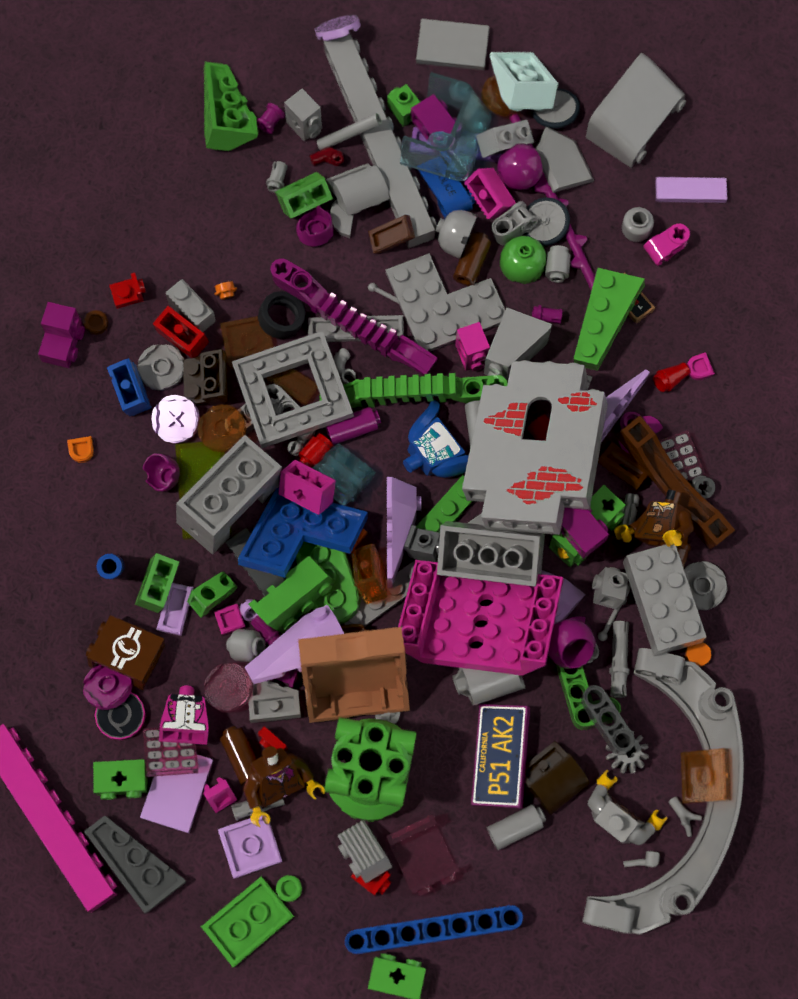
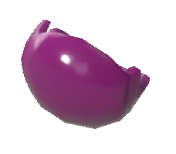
M154 453L147 457L142 469L148 476L146 483L153 487L154 490L167 492L177 485L180 468L173 457Z

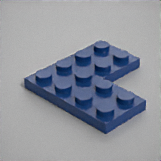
M276 488L239 555L238 564L285 578L303 542L350 554L368 519V512L332 503L318 515L279 495V488Z

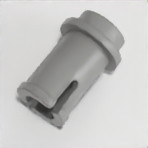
M281 161L273 162L270 178L266 180L267 189L273 193L284 188L283 180L288 166Z

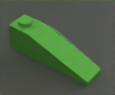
M205 62L204 132L206 148L230 151L257 138L256 116L253 112L249 111L246 105L247 100L245 96H241L237 88L238 83L229 66Z

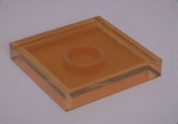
M258 316L220 323L229 370L234 369L232 361L273 348L272 337L266 334L260 327Z
M719 748L681 752L682 803L693 804L731 800L729 749Z

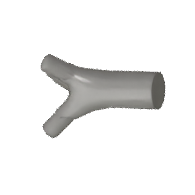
M677 796L669 800V804L680 818L681 824L685 827L687 837H691L690 820L701 821L702 816L689 812Z

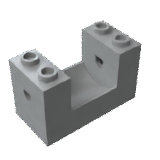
M244 435L176 503V523L213 555L230 538V526L257 499L263 504L274 493L275 489L279 487L282 466Z

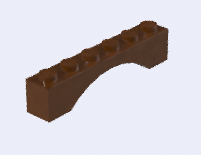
M641 416L637 417L616 435L665 496L668 490H674L682 494L679 504L690 511L694 531L709 549L717 546L735 531L721 512L705 500L683 477L665 452L657 435Z

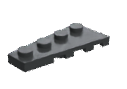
M103 816L84 831L145 914L187 883L185 879L108 817Z

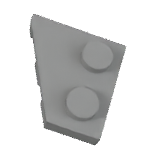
M246 674L251 723L301 718L298 690L281 687L278 683L269 680L268 682L264 681L253 684L249 675Z

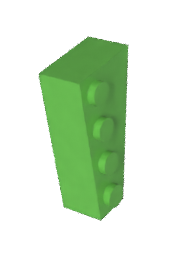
M601 268L597 269L573 359L574 363L585 365V368L598 371L618 332H620L629 312H631L635 301L645 286V278Z

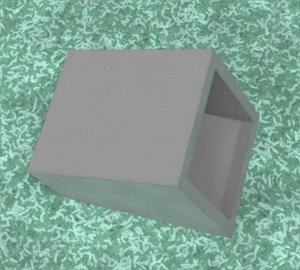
M506 307L485 360L484 374L487 376L500 375L508 381L512 361H530L548 343L552 324Z

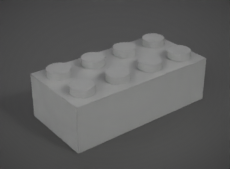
M446 521L440 527L437 575L536 587L538 574L542 572L545 533L486 529L484 525Z
M674 543L670 547L662 545L627 555L623 561L624 568L653 656L702 643L706 638V634Z

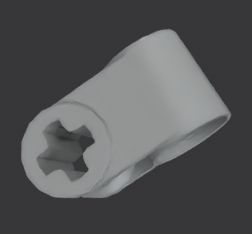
M523 201L514 204L507 212L493 221L492 230L496 241L500 245L505 246L512 238L522 236L533 229L538 222V218L530 214ZM502 229H509L506 233H499Z

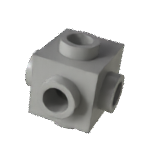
M605 567L599 575L596 574L592 583V589H595L593 603L617 609L625 601L630 591V584L627 583V574L613 567Z

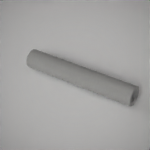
M377 113L318 139L317 145L320 150L332 147L381 125V117Z

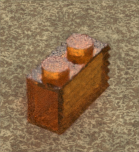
M375 544L353 549L351 556L355 586L364 602L369 604L387 598L384 564Z

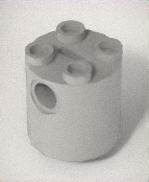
M459 668L458 673L452 676L458 695L462 694L468 697L472 706L525 689L521 675Z

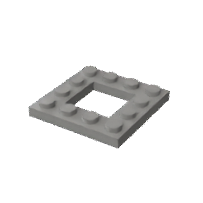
M323 331L232 361L261 448L354 417ZM309 363L322 400L276 416L263 378Z

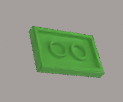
M261 876L203 924L201 928L234 968L294 916Z

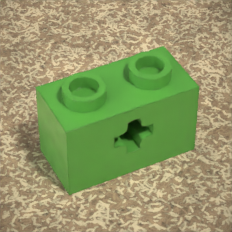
M317 172L275 191L283 212L291 219L333 199L325 178Z
M156 553L150 559L135 605L159 613L165 606L179 561Z
M145 759L93 762L94 794L97 796L101 795L102 800L116 799V795L126 794V798H141L142 793H148V768ZM120 774L127 779V781L122 782V786L115 782V779L120 778Z
M382 953L380 958H374L368 989L409 999H420L426 968H421L422 962L406 959V964L395 962L396 956ZM396 969H401V974L405 975V980H400L399 984H395L394 978L390 977V972L395 973Z

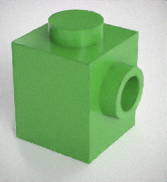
M406 84L401 88L393 89L387 96L389 109L403 127L412 122L411 108L420 103Z

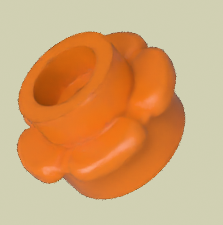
M233 281L224 282L215 286L216 293L214 294L215 296H220L221 300L234 297L237 287H234Z

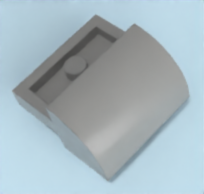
M367 163L326 179L330 191L337 197L339 207L347 216L357 214L363 209L377 206L390 199L385 180L376 165L371 167Z

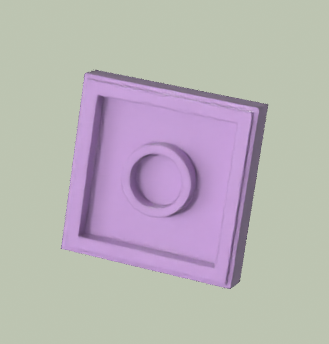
M262 816L259 818L260 827L255 826L251 822V818L218 829L233 879L282 862L270 823H264Z

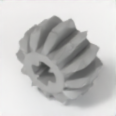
M641 735L635 740L632 748L633 753L630 755L631 758H628L627 754L617 755L615 753L606 756V760L615 759V762L611 765L612 769H615L620 764V773L624 774L628 766L630 773L633 774L636 772L635 765L640 769L644 767V763L640 759L647 760L649 755L641 751L646 750L648 744H639L643 739ZM619 736V739L616 737L615 742L618 747H628V741L625 737ZM606 745L605 749L612 752L609 746Z

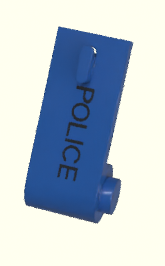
M441 154L416 165L419 173L437 198L438 207L444 219L454 210L468 212L473 210L475 200L472 193L466 192Z

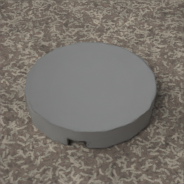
M167 344L152 345L144 350L138 360V371L142 382L149 388L158 391L169 390L178 385L184 377V358L179 350Z
M697 562L688 565L684 569L697 610L715 608L723 601L727 592V582L724 573L716 565L709 562Z

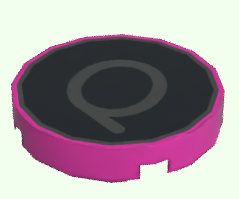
M132 692L126 701L118 707L109 710L96 708L95 720L98 728L104 735L113 740L122 741L135 736L140 732L145 723L146 712L144 704Z

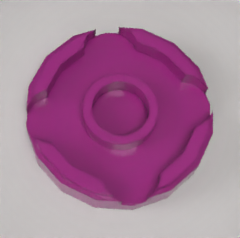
M98 664L84 678L83 695L90 705L97 709H113L124 703L129 697L133 681L127 676Z

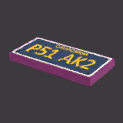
M479 704L472 806L522 809L530 716L529 706Z

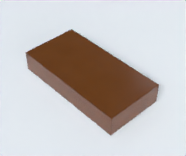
M403 215L368 231L373 254H380L415 238L410 215Z

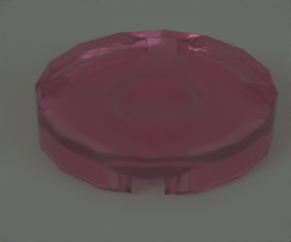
M237 663L220 664L207 675L204 681V696L214 709L220 712L231 713L241 709L248 702L252 695L253 682L243 666Z

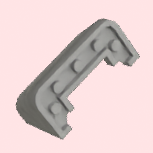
M641 53L591 116L586 138L631 168L635 162L640 163L647 153L644 150L646 143L670 113L673 114L675 111L679 113L686 103V100H684L685 94L648 56Z

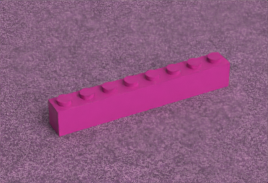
M2 724L0 726V777L86 910L92 913L117 895L114 891L117 885L110 874L105 876L101 871L100 867L103 866V863L97 854L93 853L91 855L86 848L89 842L81 831L77 834L72 825L76 822L68 810L63 812L58 805L62 801L54 789L49 791L45 785L48 779L40 768L36 770L31 762L35 759L27 748L22 750L18 743L21 738L13 727L9 729L6 725Z

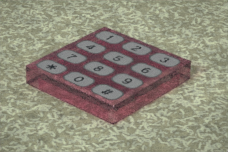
M688 430L659 440L673 464L688 482L692 481L696 476L706 475Z
M160 728L143 729L147 777L198 773L196 744L159 742Z

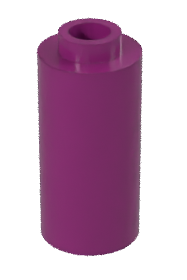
M371 407L353 412L354 417L326 426L325 428L332 444L336 445L378 430V424L381 423L377 410L372 411Z

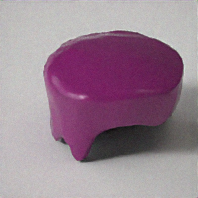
M317 206L314 210L299 218L296 224V234L299 240L310 247L327 243L334 234L330 213Z

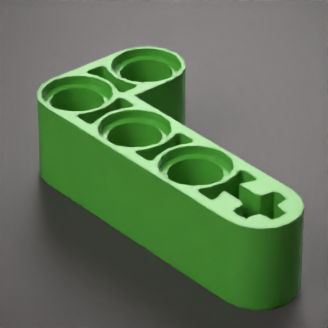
M555 664L572 723L580 730L595 728L596 726L592 720L588 723L579 721L577 714L586 711L582 706L581 698L576 699L570 693L572 688L577 687L584 694L588 688L583 666L576 668L575 674L569 675L562 667ZM591 693L587 695V699L591 704L597 705L600 703V700H592ZM610 698V700L620 713L621 706L619 702L613 698ZM602 715L601 717L604 725L614 722L612 716Z

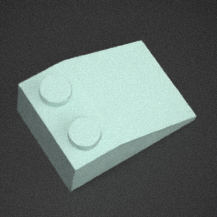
M533 52L490 53L501 98L509 109L514 111H521L522 109H533L536 111L553 109L558 82Z

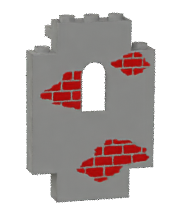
M528 360L512 361L507 386L500 384L483 385L462 490L467 501L484 502L481 518L486 529L560 535L565 508L590 509L608 404L605 392L595 389L587 391L588 377L585 365L578 363L558 364L551 361L544 363ZM536 400H547L552 405L546 441L523 439L528 409Z

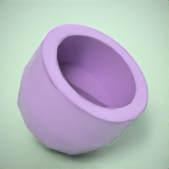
M247 599L240 606L241 615L246 621H252L258 615L253 609L250 612L248 611L251 609L248 604L253 599Z

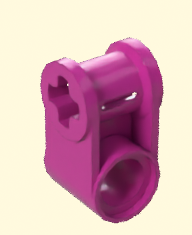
M675 224L661 234L652 237L644 244L643 248L654 263L659 266L663 260L666 262L686 247L690 231L683 224Z

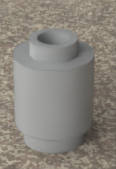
M552 246L547 253L545 276L551 282L561 283L569 277L571 255L567 247Z

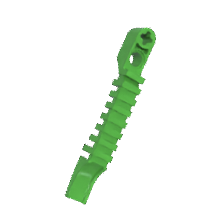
M438 373L437 376L425 374L422 377H419V374L413 375V377L401 375L400 378L388 376L385 379L382 376L376 377V379L364 377V380L356 379L350 383L343 384L351 408L363 407L361 400H366L369 407H375V399H378L380 405H386V399H390L391 403H398L397 398H402L403 402H409V397H414L415 401L418 402L421 401V397H426L427 401L430 402L434 401V396H438L440 402L452 399L467 404L480 400L483 385L500 384L507 386L508 383L500 375L459 378L456 377L455 373H449V377L444 376L443 373ZM472 389H479L477 394H469Z

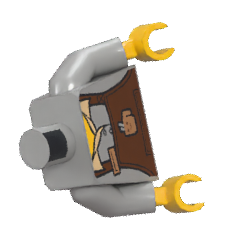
M606 770L597 779L598 785L588 800V807L592 810V817L596 823L623 844L632 842L635 845H641L655 830L662 828L667 817L664 819L658 818L657 813L659 810H654L646 823L607 793L617 781V777L615 776L612 780L609 779L607 776L608 770Z

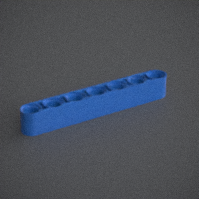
M503 906L356 929L347 934L345 945L350 953L365 954L511 931L521 925L523 915L516 906ZM513 911L516 913L518 920L515 925H508L504 922L505 912ZM481 915L489 916L492 920L491 928H480L478 918ZM462 919L466 922L467 929L464 933H456L453 930L452 923L454 920ZM430 923H437L441 927V934L438 937H430L427 934L426 928ZM405 927H411L415 930L416 936L410 942L404 941L401 938V931ZM379 931H386L389 934L390 941L388 944L381 946L376 943L375 936ZM360 935L364 938V945L361 949L355 950L350 947L349 940L352 936Z

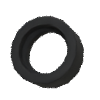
M278 291L268 295L262 302L258 312V321L266 334L277 339H288L297 334L305 320L306 312L303 303L298 298L288 292ZM272 305H283L289 308L295 315L294 323L288 326L275 323L268 314L269 308Z

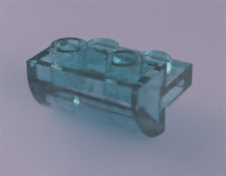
M339 443L325 454L323 460L313 467V469L336 480L333 498L343 506L350 501L354 502L376 474L365 462L361 461Z

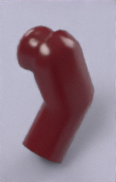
M330 147L309 155L313 166L322 162L339 166L344 161L342 152Z

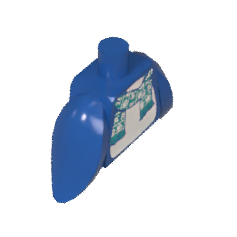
M436 400L430 402L427 409L410 428L408 434L410 444L407 450L411 456L403 460V465L410 473L420 467L427 476L434 474L436 477L451 478L466 472L469 455H464L465 451L437 417L440 403Z

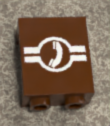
M110 615L107 622L103 621L97 632L99 636L96 642H92L86 651L88 666L94 668L97 663L133 679L134 687L143 690L163 653L165 640L160 636Z

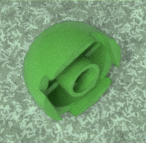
M530 236L512 238L505 244L500 254L502 273L509 280L520 282L521 284L536 281L542 276L546 267L547 255L545 249L537 239Z

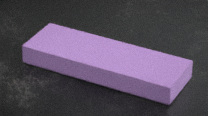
M656 177L655 180L656 202L726 203L727 201L726 178Z

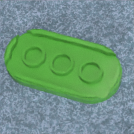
M303 542L296 556L297 565L310 556L335 580L331 590L314 602L313 611L328 605L339 624L348 622L355 616L360 607L361 595L347 554Z

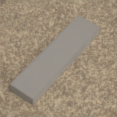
M403 315L367 316L368 321H371L372 318L376 320L378 327L381 324L386 325L388 333L391 328L397 330L399 340L400 336L404 335ZM321 317L308 318V335L323 331L327 342L361 341L359 338L352 337L348 331L344 332L341 330L340 326L331 324V321L328 319L325 320Z

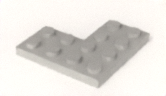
M430 254L386 269V275L415 343L429 352L455 343L457 329L480 322L483 331L500 325L505 309L491 278L447 294Z

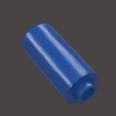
M105 554L97 561L96 568L101 577L113 579L123 573L125 563L117 554ZM111 561L117 564V568L114 571L108 569V563Z

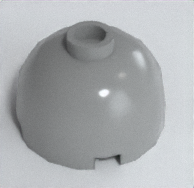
M454 210L445 219L440 218L435 231L439 232L438 242L446 253L460 259L477 215L464 210Z

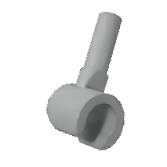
M646 851L645 859L623 861L624 867H656L659 864L660 855L658 852Z

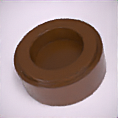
M93 310L84 317V326L90 334L99 335L106 331L108 319L103 312Z

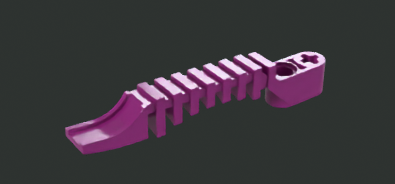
M277 259L272 263V278L279 288L308 304L312 312H319L321 314V318L330 320L331 324L340 326L344 332L348 331L352 337L359 338L365 345L369 344L373 350L380 351L381 355L390 357L392 361L401 362L423 376L428 374L437 362L438 358L404 335H401L399 340L397 330L391 328L388 333L386 325L381 324L378 327L376 320L372 318L371 321H368L367 315L364 313L358 315L357 309L354 307L349 309L347 302L341 300L339 303L336 294L332 292L331 294L327 293V290L304 269L286 259ZM301 282L308 283L303 288L297 287V285Z

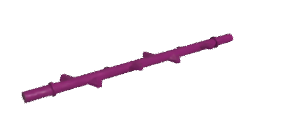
M517 113L510 116L512 123L521 121ZM542 172V176L534 190L546 194L549 198L557 199L567 206L569 204L567 200L557 198L556 193L552 192ZM569 225L565 237L575 256L570 262V266L581 269L592 291L596 274L593 273L582 250V246L588 239L586 236L575 235L571 225Z

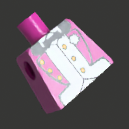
M181 686L179 695L170 694L168 696L160 722L159 742L207 745L209 726L205 698L194 696V688L192 686Z

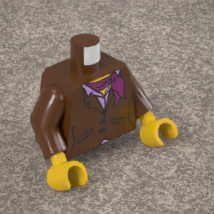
M271 746L263 749L262 757L250 764V774L243 786V791L249 808L253 809L251 822L255 826L260 827L259 818L261 816L264 823H270V816L262 812L260 807L263 809L304 788V783H307V793L313 799H316L313 795V790L317 787L325 794L324 787L313 780L314 775L302 758L293 753L287 754L283 748L276 749Z

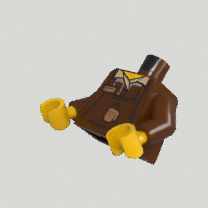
M668 490L664 502L651 501L646 511L638 520L628 526L619 525L614 529L617 540L622 538L624 542H630L632 536L648 546L659 547L667 545V547H670L674 543L677 549L686 550L688 535L693 532L694 527L690 511L679 504L682 494L674 490Z

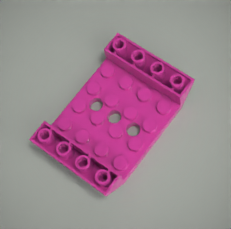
M415 561L398 627L402 628L405 653L427 664L521 676L546 665L563 577L538 574L535 587L437 575L438 562ZM488 599L492 601V604L489 606L480 605V602ZM480 620L488 622L484 627L475 626V623ZM475 641L483 643V645L477 649H473L470 647V644Z

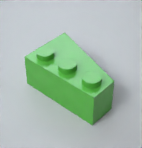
M310 556L291 569L286 575L287 579L275 588L271 585L266 589L269 594L259 602L252 600L248 604L268 626L281 633H284L297 623L296 620L302 614L308 613L314 607V602L320 596L326 595L335 582L330 574Z

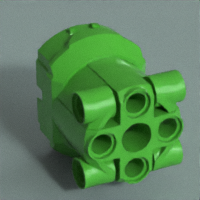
M339 717L335 735L337 743L332 753L333 769L328 770L324 792L330 793L332 800L344 813L353 819L374 822L396 813L403 806L417 732L403 730L399 726L381 719H362L357 721ZM380 735L383 739L379 742H372L369 736ZM344 751H349L352 754V759L348 763L340 762ZM374 752L381 757L382 764L378 770L368 772L361 768L359 761L365 753ZM393 761L402 762L404 765L403 771L393 773L389 769L390 763ZM361 782H370L373 785V790L369 794L360 793L358 786Z

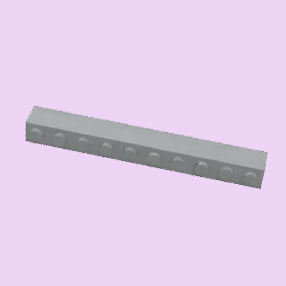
M350 32L342 38L325 40L324 52L354 122L356 123L376 113L381 117V125L360 133V136L373 166L376 165L385 180L390 197L388 202L395 218L410 215L415 238L406 242L408 248L435 239L436 221L433 216L429 217L427 212L429 207L424 196L421 197L418 192L420 190L419 182L416 176L412 177L409 171L411 170V164L408 157H403L401 150H403L400 138L398 136L395 137L392 132L394 130L393 122L390 117L386 118L384 101L382 97L378 98L376 95L377 86L373 77L369 78L367 74L369 69L365 58H360L358 41L352 39Z

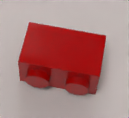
M169 306L165 308L153 323L156 331L190 358H196L209 343L205 333Z

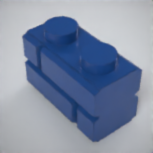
M128 358L107 367L124 413L131 417L152 408L134 362Z

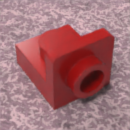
M135 272L131 273V279L109 285L116 309L144 301L142 293L146 292L142 278L137 280Z
M265 726L257 733L261 738L259 744L264 748L272 746L276 749L283 748L285 752L288 750L287 745Z
M387 871L367 883L364 882L361 876L356 878L354 873L351 875V878L374 896L378 892L383 895L392 883L388 880L391 874Z

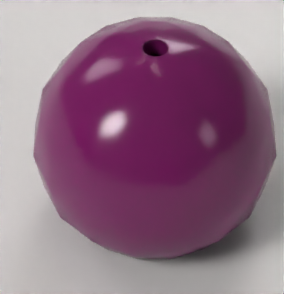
M521 143L515 144L512 148L502 152L498 159L497 172L499 178L507 187L514 190H526L537 184L542 176L543 168L537 150L532 146Z
M565 619L555 623L548 651L549 658L558 666L566 669L585 665L595 651L596 641L592 630L585 623L577 619Z

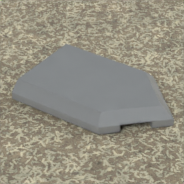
M545 127L536 150L541 158L543 173L552 192L593 182L594 178L576 141L551 128Z

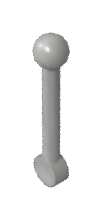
M375 283L368 285L369 291H376L398 303L395 296L378 288Z
M627 598L617 609H614L605 628L598 634L600 641L607 639V633L621 606L627 602Z

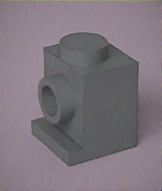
M411 525L404 544L408 558L437 562L440 533L418 529L416 526Z

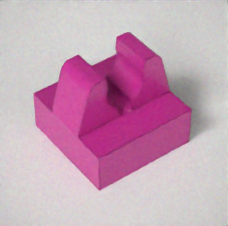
M221 777L216 779L218 784L212 788L208 784L204 786L205 792L203 793L215 813L237 801L227 781Z

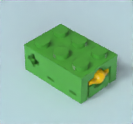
M603 485L591 498V514L596 520H602L611 531H614L622 522L621 519L625 515L623 510L626 505ZM561 532L560 535H553L549 548L570 568L575 563L579 566L587 558L583 559Z

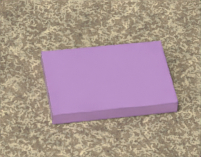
M164 747L162 757L159 762L163 763V768L156 769L140 818L190 833L214 760L197 754L183 757L180 755L181 749ZM177 750L178 756L166 758L164 751ZM193 759L196 765L194 767H182L181 762L182 760ZM177 760L179 762L178 768L168 769L165 767L166 761Z

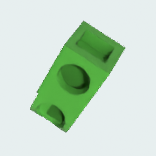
M223 571L192 590L187 602L202 618L212 608L221 603L222 600L229 597L238 586Z

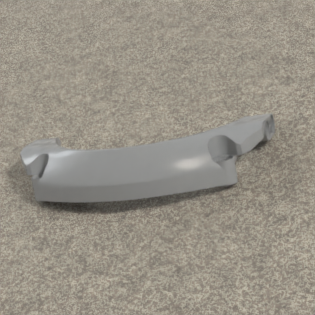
M639 648L634 674L667 695L690 721L701 743L707 764L708 799L703 822L694 842L683 858L669 872L655 882L633 892L616 896L587 897L583 923L636 935L670 922V914L682 916L690 913L708 889L725 857L736 827L741 806L744 772L742 735L733 693L727 688L715 690L716 683L694 662L685 661V658L669 653L653 656L652 650L647 648ZM716 695H721L725 698V707L716 704ZM678 896H682L687 900V908L685 910H680L676 907L675 900Z

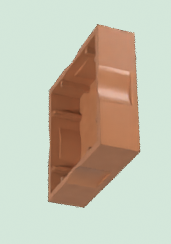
M401 627L298 639L309 723L337 720L339 717L348 718L358 715H378L410 711L405 649Z

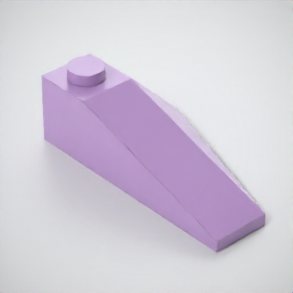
M328 605L317 608L302 617L246 665L245 670L253 684L283 677L286 671L294 669L302 672L298 639L344 634Z

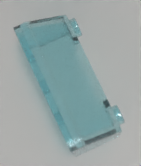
M431 72L427 98L434 94L438 100H443L447 107L460 110L451 134L437 131L429 136L427 142L404 136L400 164L452 180L464 181L470 177L480 152L476 135L489 129L492 114L468 83Z

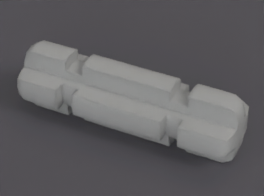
M632 493L626 494L624 502L626 506L623 510L625 515L621 519L620 525L628 526L636 521V507L639 505V497Z

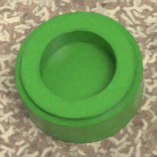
M287 875L278 881L276 892L283 901L293 902L300 897L302 885L296 877Z

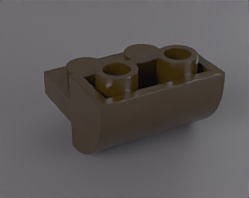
M223 349L200 353V357L183 360L184 397L194 402L196 407L208 404L220 406L228 401L227 353Z
M556 741L526 763L524 784L550 815L590 784L577 762Z

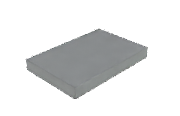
M421 19L416 63L484 70L489 26Z

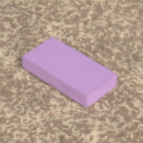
M172 583L165 606L161 611L157 631L182 636L190 606L187 600L191 591L194 590L193 587Z

